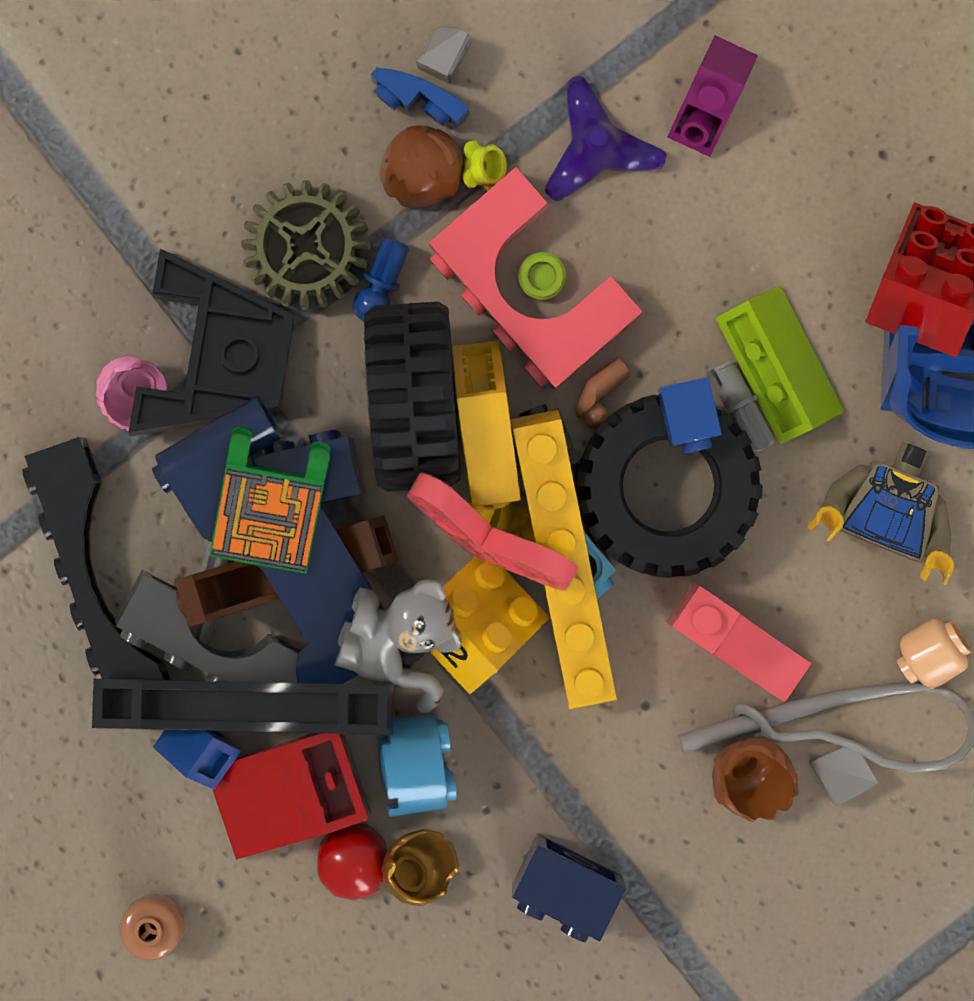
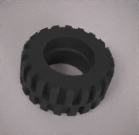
M438 301L373 306L364 314V343L370 437L376 484L386 491L410 490L419 474L424 473L452 487L460 481L461 477L448 306Z
M654 394L642 397L624 405L603 421L593 433L579 463L576 487L577 500L586 528H588L596 543L614 560L642 574L663 578L687 577L699 574L700 571L715 567L725 561V557L733 550H737L746 540L744 537L750 527L754 526L759 514L756 511L759 499H762L763 485H760L759 471L762 469L759 457H755L750 445L752 441L749 436L736 425L735 419L725 410L721 411L716 408L722 435L710 438L712 448L698 451L705 458L712 472L714 490L711 503L698 521L687 528L677 531H659L640 522L630 511L623 491L625 471L635 454L651 443L669 440L659 395Z

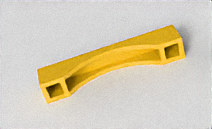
M553 410L511 419L535 542L564 555L578 567V571L566 591L544 585L569 709L617 700L559 411Z

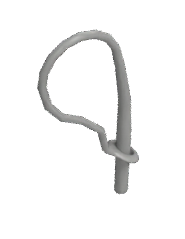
M921 682L913 684L891 683L836 690L785 702L762 710H757L748 704L740 703L734 708L735 718L678 735V742L683 753L745 734H749L752 737H764L781 743L822 739L855 750L881 767L919 773L947 769L965 758L974 747V712L962 696L941 685L930 689ZM925 691L940 694L954 702L965 715L968 731L964 744L956 753L943 760L913 764L885 758L859 742L821 729L778 733L772 726L843 704L896 694Z

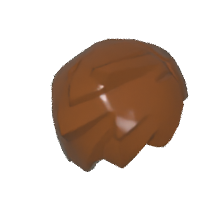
M410 126L399 132L387 146L380 166V180L386 194L389 197H395L401 206L427 208L438 204L448 196H455L459 189L462 170H464V158L457 143L446 132L430 126Z
M757 736L737 741L722 749L714 758L715 765L712 779L714 796L717 802L724 805L735 815L750 822H754L758 818L774 820L776 811H788L792 806L794 797L799 794L798 777L790 758L770 739Z

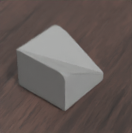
M439 27L435 31L425 54L416 60L417 68L448 84L452 82L470 46L469 33L462 29Z
M840 745L810 761L815 773L836 806L846 803L879 783L863 755Z

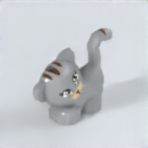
M434 579L418 581L413 588L399 593L387 610L379 609V598L373 590L359 588L352 604V609L355 611L352 622L346 621L338 638L340 651L334 666L352 670L374 683H393L404 688L423 689V695L416 701V708L419 712L428 714L440 703L444 689L432 672L403 667L399 649L409 653H423L432 650L452 652L460 649L461 638L454 629V613L449 601L445 598L443 583Z

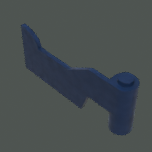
M255 396L155 455L158 465L153 467L152 471L158 484L165 493L174 492L199 534L211 543L234 427L247 428L252 431L248 458L282 438L273 416L259 396ZM320 504L306 574L256 566L265 573L307 641L299 651L296 661L297 683L344 684L358 676V674L352 670L334 666L340 651L338 638L346 621L352 622L355 611L352 609V604L359 588L373 589ZM379 600V609L385 610V608Z

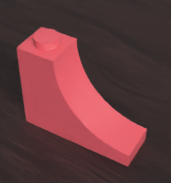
M695 583L690 584L665 621L784 703L812 664L745 618L741 613Z

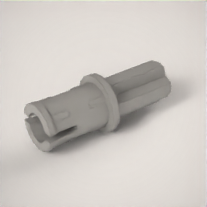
M730 359L714 367L706 374L719 393L726 412L735 419L736 425L747 433L752 441L750 445L753 452L758 453L770 447L774 443V437L755 403L759 400L758 396L752 395L735 364V360Z

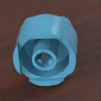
M434 713L394 718L393 734L377 739L383 791L388 793V800L395 799V803L386 804L388 816L446 809L447 801L457 800L453 771H449V767H444L442 753L450 752L447 723H443V720H436Z

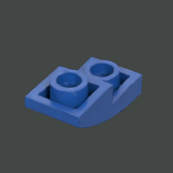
M378 67L371 73L373 83L377 85L373 93L394 111L401 105L406 111L410 112L422 98L426 102L422 109L427 115L442 127L449 121L457 129L470 115L469 107L459 99L422 78L397 70Z

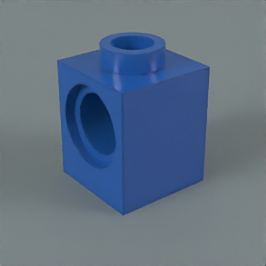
M709 377L660 387L658 394L670 447L682 445L683 454L712 448L710 438L721 436L722 433Z
M164 730L153 746L159 754L186 778L213 790L241 752L235 744L220 731Z

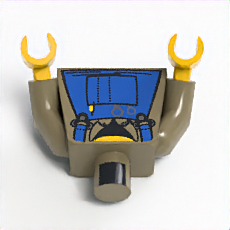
M902 443L893 467L873 461L869 466L857 465L833 482L821 504L820 510L807 525L808 530L812 531L819 522L825 524L829 529V535L826 538L828 542L841 531L915 562L922 563L926 556V561L920 571V578L923 581H927L931 569H936L943 575L942 585H946L955 568L954 561L950 557L951 529L946 502L938 495L939 486L919 478L929 452L909 443Z

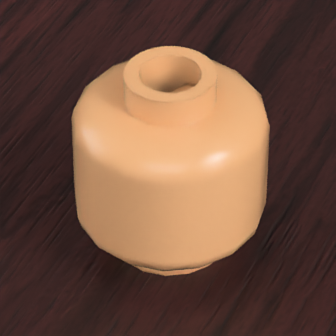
M932 618L901 638L900 650L903 656L897 659V663L910 683L913 684L919 680L927 688L934 689L967 669V655L972 652V649L955 622L950 620L945 623L940 618Z

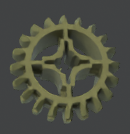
M303 180L301 184L302 195L295 196L294 188L288 182L283 184L286 199L279 201L273 191L266 193L268 201L273 205L268 212L259 204L253 206L252 210L257 216L262 218L260 225L252 221H245L244 228L247 231L257 235L256 239L241 241L243 249L249 251L256 250V255L247 257L243 260L246 268L261 266V270L254 274L251 280L256 286L263 284L268 279L271 280L265 291V296L269 299L274 298L282 289L284 290L282 305L287 308L292 305L295 295H300V307L302 310L310 309V296L317 295L318 303L322 308L329 306V300L325 292L332 289L340 300L346 297L344 290L338 285L343 279L354 287L359 284L358 278L349 272L352 266L360 270L367 269V261L355 257L356 251H370L371 244L365 240H356L355 236L367 232L368 226L366 222L351 225L350 221L359 215L360 209L357 205H353L344 211L341 210L347 200V195L344 192H339L332 201H329V184L322 183L317 196L312 195L311 182ZM300 208L323 210L318 217L315 216L310 223L304 226H294L282 219L285 214ZM335 219L341 224L345 237V249L341 261H338L326 251L324 246V239L330 231L329 226ZM272 229L284 238L288 245L287 253L282 260L283 264L277 273L273 269L268 255V240ZM289 231L295 236H301L304 239H308L311 235H316L318 239L313 241V243L318 247V252L325 259L323 260L315 254L311 255L306 251L300 257L296 256L294 251L299 248L294 244L295 240L287 232ZM309 264H317L331 273L326 278L310 284H298L289 281L294 273L298 274L304 266Z

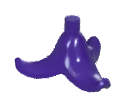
M576 76L569 80L567 85V102L571 140L545 186L544 191L551 199L560 201L568 197L604 170L651 171L658 170L664 166L667 156L666 152L614 126L584 77Z

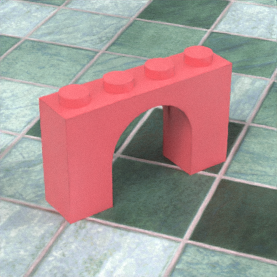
M515 167L429 242L430 248L435 252L429 260L446 280L453 275L456 276L466 288L460 294L461 297L478 316L486 311L497 323V326L491 331L509 352L518 347L529 360L523 368L541 388L549 383L555 390L642 314V311L612 276L606 279L576 307L559 317L550 319L527 317L515 311L506 303L499 292L495 279L499 255L512 238L547 209L548 204L518 168Z

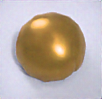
M421 829L404 834L392 843L386 852L381 870L388 892L401 903L420 907L438 900V897H442L447 893V887L452 876L459 870V862L454 845L441 832Z

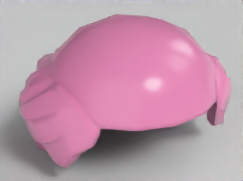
M125 356L111 360L104 366L96 381L97 391L95 395L98 398L96 402L100 407V412L107 416L108 422L114 423L121 430L127 429L129 431L136 387L167 391V383L162 371L153 363L141 358Z

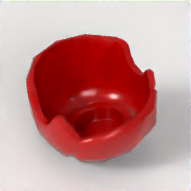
M357 823L328 833L321 840L317 854V871L320 882L336 897L355 901L372 896L380 889L381 883L384 882L381 870L387 852V844L384 838L370 825Z

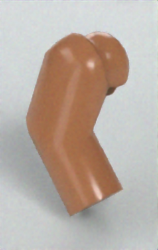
M614 359L587 381L575 406L578 419L582 417L589 428L596 427L608 417V410L600 401L630 377L629 369L620 359Z

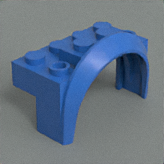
M974 318L957 358L917 343L919 335L917 327L899 325L896 334L884 330L880 410L893 411L916 431L930 439L955 447L974 449V381L939 373L949 371L974 374ZM925 379H927V381H926V404H925V407H924Z

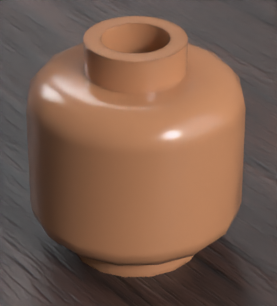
M160 894L144 895L135 900L122 915L119 925L120 939L126 950L137 958L147 961L161 959L170 954L181 941L185 930L184 914L179 905L170 897Z

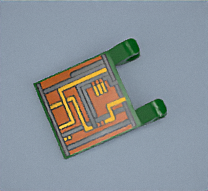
M234 427L209 556L306 574L330 458V445L321 442H313L311 444L305 475L246 465L252 431L247 428Z

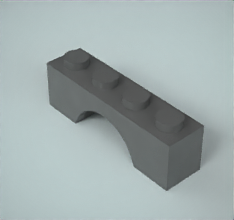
M142 569L115 618L116 627L123 630L120 634L122 639L141 649H146L150 643L166 651L163 659L185 671H189L191 665L207 672V681L297 683L296 661L300 649L270 634L253 646L237 651L219 650L204 644L191 631L187 618L183 616L178 608L176 600L177 587Z

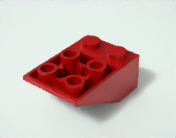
M914 202L884 272L865 323L896 334L899 325L917 327L919 331L917 343L957 358L974 318V223L970 224L949 216L939 208L923 206Z
M310 733L236 758L213 790L236 860L322 836L366 821L371 815V810L345 734Z

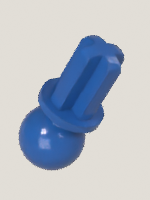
M391 238L383 240L371 271H365L363 277L371 282L370 286L361 289L353 301L354 312L361 321L364 322L365 312L373 306L391 305L387 292L388 290H399L400 284L397 283V279L409 252L408 246Z

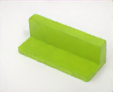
M782 287L772 288L715 318L753 394L758 396V403L779 445L813 430L844 412Z

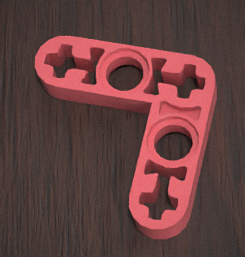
M420 473L407 494V497L454 542L480 560L487 561L490 564L561 591L567 590L578 571L577 565L564 555L550 548L493 528L456 491L435 477Z

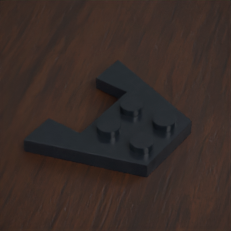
M160 248L153 287L154 299L199 305L184 393L136 387L129 435L136 436L211 423L255 396L260 397L270 412L280 411L295 322L294 314Z

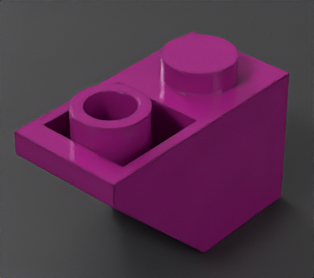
M715 35L667 137L710 157L758 55Z

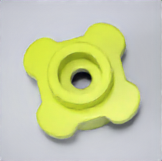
M476 140L468 141L465 144L464 154L466 157L464 159L463 172L465 185L469 188L479 185L483 186L486 191H489L505 177L507 162L504 153L494 144L480 146Z

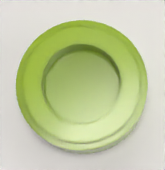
M538 252L528 256L522 262L519 268L518 281L522 291L529 298L537 301H547L556 297L564 287L566 280L565 268L556 256L546 252Z

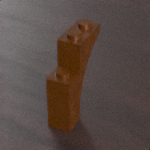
M385 515L337 529V532L362 572L399 561ZM238 561L175 580L178 589L176 593L177 605L183 616L187 618L189 627L280 599L265 573L258 566Z

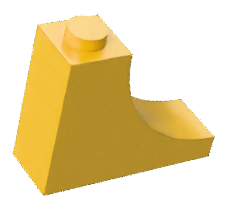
M499 340L452 346L457 404L472 507L502 508L513 501H520L521 498Z

